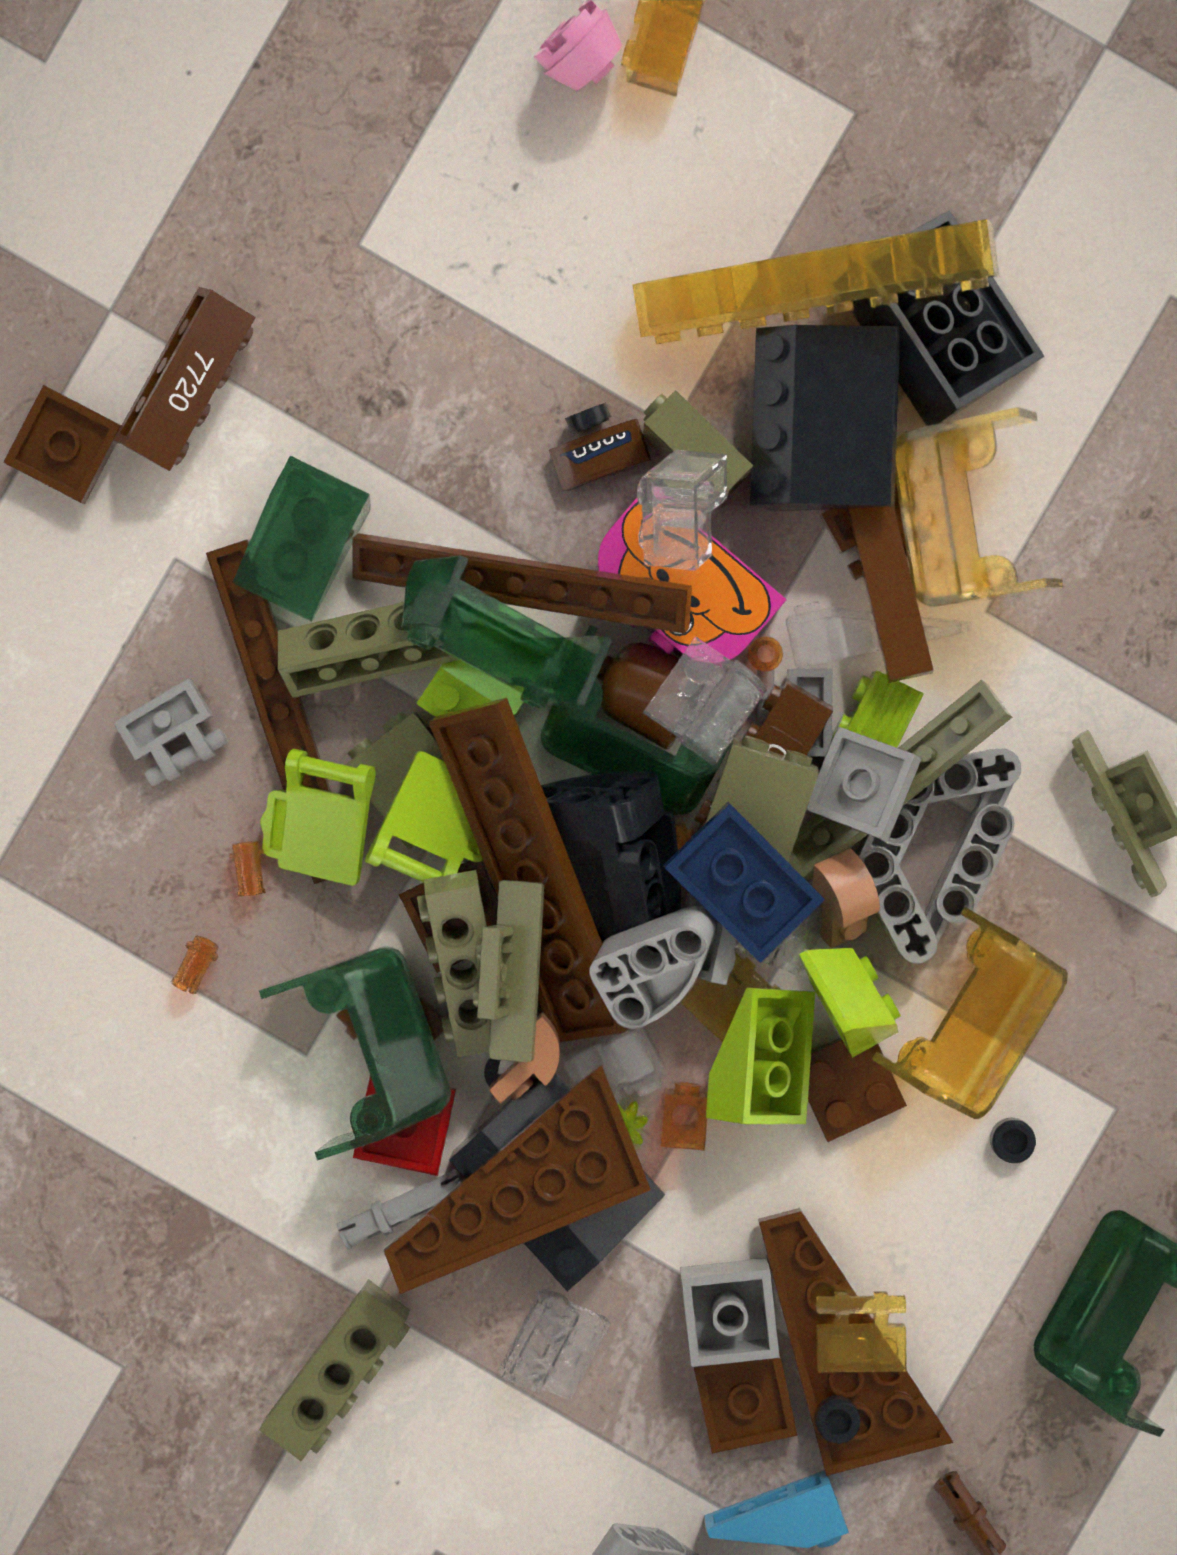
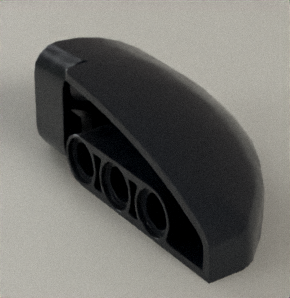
M619 771L598 773L541 785L602 943L610 936L681 909V884L663 866L678 851L675 818L670 812H664L658 775L655 772ZM646 945L651 951L659 953V950L655 947ZM629 997L631 1000L641 1004L639 1000Z

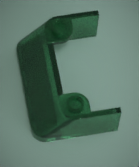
M461 555L413 562L406 578L401 625L408 632L406 637L408 641L428 650H432L433 646L522 693L520 700L532 707L544 710L547 704L557 706L585 705L612 643V639L607 636L563 637L460 580L469 559Z
M590 625L542 726L540 738L543 747L551 755L590 774L619 771L655 772L658 775L664 810L676 815L692 812L699 805L718 771L751 703L744 699L738 702L721 738L709 732L698 731L691 733L682 741L676 755L662 750L595 717L603 700L602 686L594 676L580 670L598 635V628Z
M389 946L378 947L284 979L259 991L261 999L303 986L309 1004L318 1012L331 1014L347 1009L376 1093L360 1099L353 1106L350 1113V1124L353 1131L332 1138L315 1151L317 1161L382 1140L437 1115L448 1105L451 1097L450 1086L407 961L399 950Z
M1113 1210L1104 1215L1036 1336L1034 1355L1041 1366L1120 1423L1161 1437L1165 1429L1132 1407L1141 1388V1377L1138 1369L1124 1359L1123 1356L1164 1282L1177 1289V1239L1132 1214L1122 1210Z

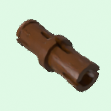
M956 1471L945 1474L944 1476L954 1491L951 1492L941 1478L935 1483L934 1489L954 1514L953 1522L960 1531L967 1533L980 1555H994L986 1543L987 1540L990 1541L1000 1555L1005 1550L1006 1543L1000 1538L986 1518V1508L980 1501L975 1502Z

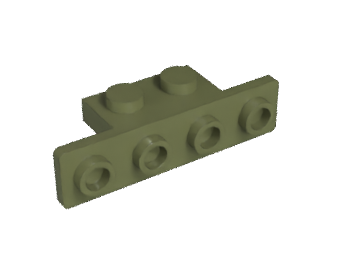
M1089 730L1084 731L1072 740L1074 746L1071 750L1073 759L1080 771H1086L1094 787L1091 788L1094 801L1100 810L1107 811L1114 825L1111 827V831L1118 847L1121 850H1127L1133 862L1131 870L1136 883L1141 889L1146 888L1151 898L1160 895L1167 886V882L1149 847L1177 836V807L1148 750L1108 768Z
M511 880L500 881L497 925L483 927L482 934L477 938L475 953L477 961H481L480 979L476 980L473 988V1003L478 1007L477 1018L491 1019L489 1057L491 1059L531 1062L534 1060L544 902L543 883Z

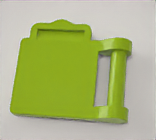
M292 749L288 753L285 762L287 788L286 790L279 789L269 793L267 808L260 819L263 832L262 850L265 855L278 859V866L281 869L350 886L356 885L361 877L369 804L376 777L375 767L360 764L357 768L311 758L308 757L306 751ZM307 774L353 785L354 797L302 785L304 776Z
M418 751L368 850L364 862L375 867L383 864L424 883L425 879L457 874L463 858L473 862H481L483 858L445 762L424 751ZM392 835L446 859L441 871L388 848Z

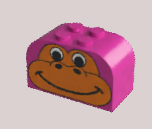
M651 483L645 487L610 528L599 548L598 571L692 586L690 626L685 634L645 628L652 633L648 641L654 647L663 650L668 655L673 651L681 659L695 666L717 667L733 660L750 644L787 600Z

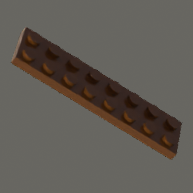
M503 698L439 715L430 720V727L497 896L499 893V883L503 880L538 882L544 885L538 1000L545 1016L555 1027L559 1041L565 1042L625 1033L629 1028L619 1025L614 1020L591 980L590 966L602 946V942L508 699Z

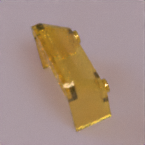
M1016 407L909 430L897 438L895 478L909 569L916 598L924 605L940 607L1063 588V581L1059 578H1042L1019 583L1016 568L1008 558L1000 555L979 556L967 471L986 467L993 461L996 455L997 440L995 430L1038 421L1036 412Z
M965 907L961 915L979 926L969 936L966 944L967 959L976 967L931 1040L925 1037H917L906 1042L899 1051L897 1062L878 1052L875 1053L872 1060L925 1095L973 1119H980L994 1106L1066 987L1068 973L1066 969L1020 938Z

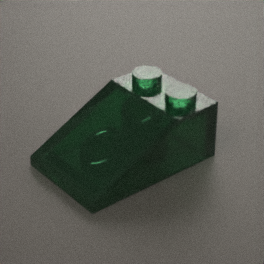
M290 455L270 492L234 577L233 584L312 622L352 546V537L359 533L371 510L370 494Z

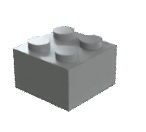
M767 1258L680 1267L691 1367L780 1358L771 1274Z

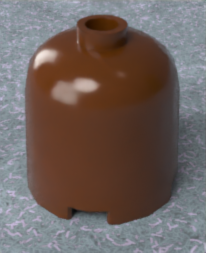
M642 642L632 643L623 647L615 658L607 655L603 660L596 675V679L602 681L599 690L600 706L611 719L668 750L678 738L673 731L679 718L685 721L689 720L705 687V684L701 683V681L705 680L708 672L676 656L668 655L663 650Z

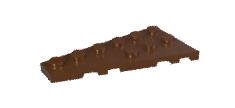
M599 1064L384 1249V1254L400 1294L651 1190L603 1066Z
M797 1208L759 1218V1226L826 1476L954 1443L802 1210ZM834 1395L850 1399L855 1404L860 1416V1427L857 1434L848 1442L840 1444L831 1443L820 1435L815 1423V1412L820 1402Z

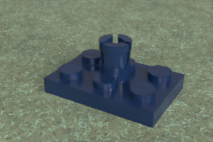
M729 802L663 865L759 963L825 900Z

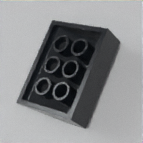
M950 210L860 259L834 283L861 326H897L900 328L898 383L929 431L1044 357V354Z
M785 325L756 328L751 460L753 467L751 469L750 505L773 512L894 507L900 351L899 327Z
M556 1072L546 1086L537 1077L531 1080L533 1084L523 1095L515 1101L511 1098L452 1151L449 1161L465 1178H468L571 1089ZM645 1171V1176L651 1188L650 1191L524 1243L567 1292L595 1268L665 1196V1193Z

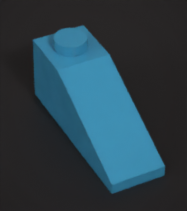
M825 1470L704 1515L708 1536L714 1539L810 1548L817 1545L819 1548H824L836 1544L841 1540L842 1535L849 1533L829 1476H826Z

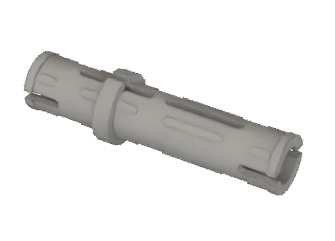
M455 1168L441 1177L384 1203L378 1200L371 1204V1209L337 1223L338 1231H342L339 1235L345 1247L349 1250L353 1246L381 1233L387 1236L393 1233L394 1227L428 1212L463 1182L458 1170Z

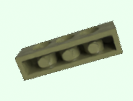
M447 592L278 631V671L292 698L462 659L459 620Z
M472 870L425 879V895L417 896L422 923L429 921L431 923L433 936L425 937L430 964L439 962L441 976L434 977V985L438 1004L447 1002L449 1016L442 1017L446 1044L455 1042L458 1058L489 1052L491 1019L477 1018L478 1007L473 1010H465L460 1007L464 1001L473 1000V988L476 980L480 979L481 961L476 959V942L478 936L482 934L483 927H487L477 872ZM452 918H459L466 922L458 930H449L443 926L446 921ZM460 959H467L473 962V965L466 970H457L452 967V964Z
M368 1279L265 1417L259 1431L300 1461L304 1459L310 1450L317 1454L332 1433L327 1426L336 1415L343 1419L356 1402L358 1396L353 1392L360 1382L364 1380L369 1384L381 1369L384 1362L379 1359L380 1355L388 1345L395 1349L409 1331L410 1327L405 1322L410 1310ZM362 1328L368 1329L374 1334L376 1342L370 1346H363L355 1340L354 1331ZM341 1364L347 1368L350 1377L346 1380H336L330 1376L328 1366ZM306 1399L317 1400L322 1405L324 1412L319 1415H311L304 1410L302 1401Z

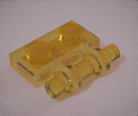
M735 952V964L728 976L727 985L711 983L701 979L680 1002L723 1042L741 1001V998L734 991L742 982L748 988H781L776 984L771 986L754 970L756 965L748 957L742 959Z
M874 1291L873 1296H848V1292H834L833 1296L816 1297L817 1314H834V1324H816L818 1373L907 1372L906 1326L904 1323H888L889 1313H906L905 1295L888 1296L887 1291ZM849 1314H873V1323L849 1324Z

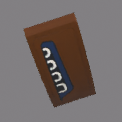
M632 419L549 449L563 491L573 490L605 476H614L652 460L638 419Z

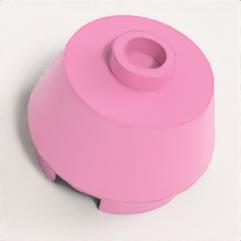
M587 0L579 6L578 10L581 13L577 17L573 15L566 22L563 21L540 46L542 50L534 55V58L544 68L543 74L575 91L580 90L591 80L595 84L601 81L614 67L611 60L622 46L607 9L601 10L592 0Z

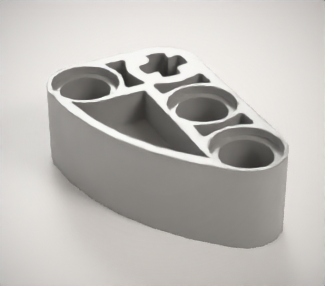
M700 906L685 907L604 940L590 966V977L612 1017L619 1025L629 1029H636L656 1021L673 1009L693 986L716 932L715 918L705 908ZM685 930L693 931L699 938L691 937ZM646 945L655 947L659 950V953L651 951ZM629 997L639 1000L641 1004L632 1001Z

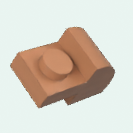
M849 848L814 865L813 888L825 899L820 904L823 907L821 938L830 948H833L848 940H854L867 932L868 916L879 912L880 904L876 886L863 861Z
M543 1012L536 1020L534 1060L531 1062L515 1061L490 1085V1093L500 1103L508 1096L515 1101L523 1095L533 1084L529 1078L533 1073L546 1086L557 1070L560 1057V1041L555 1027Z

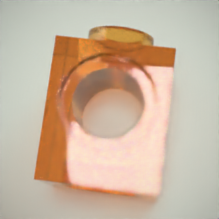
M675 1082L674 1088H664L660 1130L661 1147L705 1151L708 1092L700 1091V1084ZM682 1104H689L697 1110L695 1120L687 1125H681L672 1118L675 1108Z

